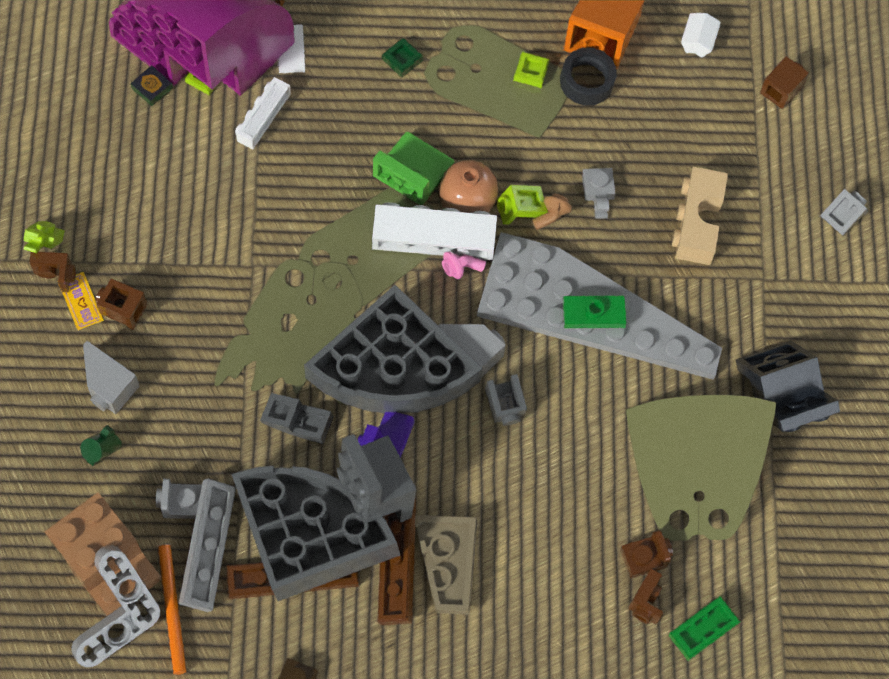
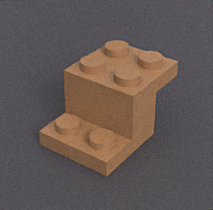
M99 492L45 531L46 536L66 560L71 571L106 616L120 608L121 605L94 564V557L102 547L106 545L118 547L126 555L148 590L162 580L161 575L142 553L137 540ZM112 556L106 559L107 565L110 566L115 574L121 572ZM125 580L120 585L119 592L121 594L131 593L135 588V580Z

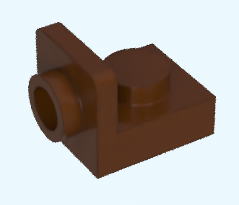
M30 253L29 263L34 274L47 279L58 276V283L62 292H69L70 283H74L76 279V265L71 263L68 253Z
M661 530L653 532L651 537L622 545L620 548L631 579L648 574L651 568L655 571L667 568L671 561V556H673L672 545L667 537L663 538Z
M652 568L628 609L633 611V616L639 621L646 624L651 622L656 625L664 612L650 603L653 604L663 587L657 584L662 574Z

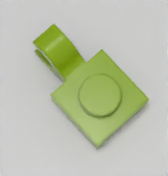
M38 221L25 229L23 241L28 243L24 246V250L38 253L42 247L53 249L63 242L65 230L56 228L55 224L51 222Z

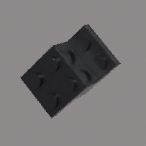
M793 341L735 359L738 371L750 379L754 398L776 403L773 425L782 432L796 431L801 428V425L813 421H825L830 415L840 412L838 400L824 391L817 356Z

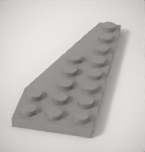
M500 233L477 311V317L714 380L722 347L561 248ZM563 296H625L626 327L564 328Z

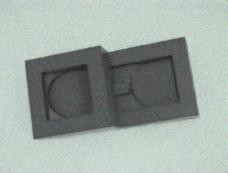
M271 393L260 421L267 426L290 435L324 444L334 415L328 410L303 405L299 399Z

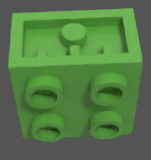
M405 132L388 155L380 150L373 158V176L417 204L423 205L440 184L444 172L454 164V160L413 134Z

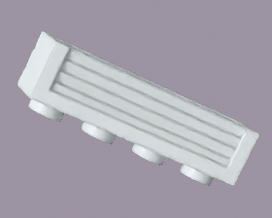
M275 77L266 84L264 93L257 97L253 109L246 113L244 122L236 128L235 133L239 143L252 150L290 96L289 84Z

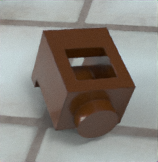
M112 278L106 287H101L96 296L99 314L127 325V328L134 330L147 306L144 292ZM123 304L122 308L117 307V305Z

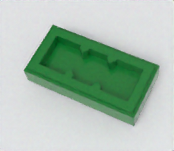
M563 296L564 328L626 327L625 296Z
M719 596L671 631L668 636L689 662L739 625L741 621L722 597Z

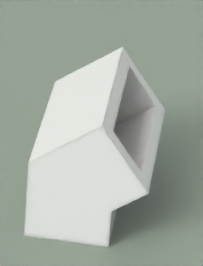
M690 13L681 41L685 52L695 53L700 57L712 52L721 22L707 13Z

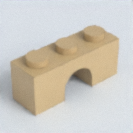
M693 167L690 177L684 176L681 194L686 195L684 203H679L676 220L681 221L680 230L675 229L672 239V247H677L676 259L711 265L716 251L719 226L704 222L698 213L702 211L719 213L725 196L728 173Z

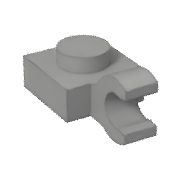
M612 168L583 169L582 181L585 201L594 200L595 219L608 218L609 200H614L615 198Z

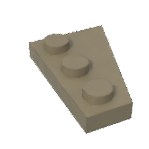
M415 515V526L437 613L470 615L478 522L476 517Z

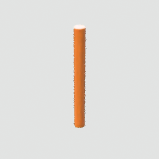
M161 545L158 547L172 667L173 674L178 675L184 674L187 671L171 545Z

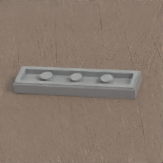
M209 478L202 482L179 599L180 605L205 612L213 611L236 487Z

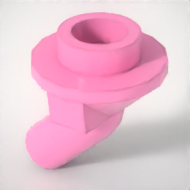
M450 251L444 253V260L442 261L445 273L449 277L453 276L458 280L463 277L465 267L482 272L486 265L484 260L466 254L458 255Z

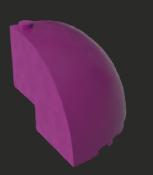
M125 0L112 12L114 16L109 19L111 37L149 67L152 65L173 85L190 72L212 90L222 81L240 96L295 43L294 26L290 13L273 0Z

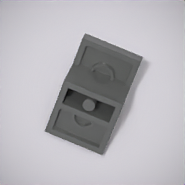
M355 434L342 438L341 452L338 453L340 467L337 468V474L342 485H348L352 493L350 497L355 511L358 514L362 512L366 522L394 512L400 522L412 518L417 489L390 437L385 436L360 446Z

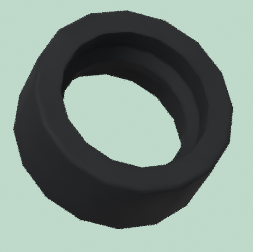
M593 47L572 51L566 57L560 74L561 89L573 102L584 106L604 102L611 95L617 77L616 65L609 55ZM580 65L596 67L603 73L605 82L597 88L580 86L572 78V70Z

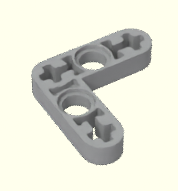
M114 545L102 547L94 557V564L121 607L74 640L71 650L77 662L84 667L98 665L153 626L160 616L159 606L126 555ZM112 556L121 572L115 574L110 566L107 565L106 559ZM125 580H135V588L131 593L121 594L119 592V587ZM138 599L147 608L148 614L144 617L140 615L139 609L134 604ZM116 623L123 624L124 631L119 637H108V630L112 625ZM100 635L103 638V640L107 643L104 646L97 638ZM87 645H89L93 651V653L89 656H87L83 649Z

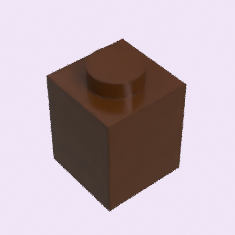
M785 56L765 78L760 94L783 110L804 87L809 72L800 63Z

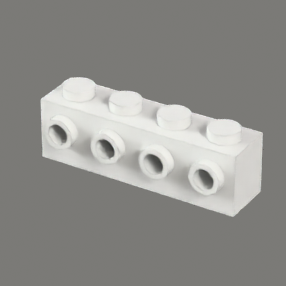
M390 202L376 205L372 249L441 256L445 252L450 251L458 255L466 254L478 259L493 260L497 215H490L486 211L464 213L455 208H445L443 211L431 210L423 205H416L413 208L400 207L399 204Z

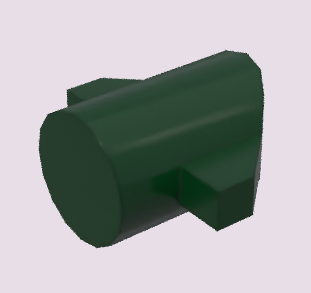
M107 425L103 427L102 431L83 440L80 451L83 458L90 465L94 466L101 459L118 451L122 447V442L114 429Z

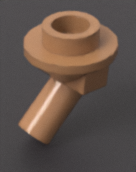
M559 194L545 197L544 203L548 212L532 220L536 230L554 223L562 215L571 212L572 206L568 203L569 200Z

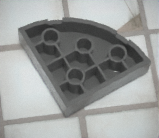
M396 285L390 288L304 364L305 378L323 393L346 405L380 413H413L441 406L462 396L481 382L483 370L473 358Z
M274 466L255 467L232 474L277 601L400 555L397 542L386 520L380 517L366 522L362 512L358 514L352 505L350 497L352 493L348 485L343 486L339 479L329 474L294 466L292 468H274Z

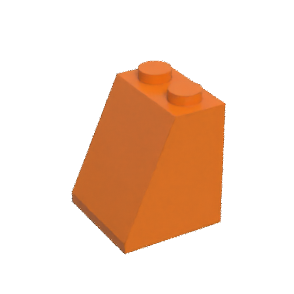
M579 0L569 18L564 50L571 53L580 48L593 47L599 49L612 58L617 70L640 19L644 0Z

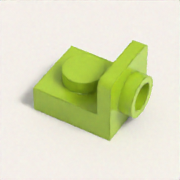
M510 185L497 198V209L501 215L502 223L505 225L511 224L517 217L537 218L548 212L544 203L541 186Z

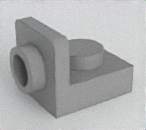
M844 189L820 216L844 236L863 215L865 216L869 212L864 206L868 201L855 190L850 194Z
M163 479L162 488H157L156 507L161 508L164 518L195 519L202 485L171 484L170 479Z

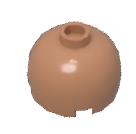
M474 160L457 162L444 172L439 185L440 203L444 209L455 208L464 213H473L475 211L490 213L498 198L497 179L492 170L481 162Z

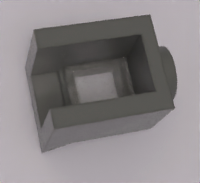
M518 374L511 375L509 382L494 385L493 380L487 381L484 390L488 397L494 423L502 421L503 426H508L520 422V417L525 415L527 407Z

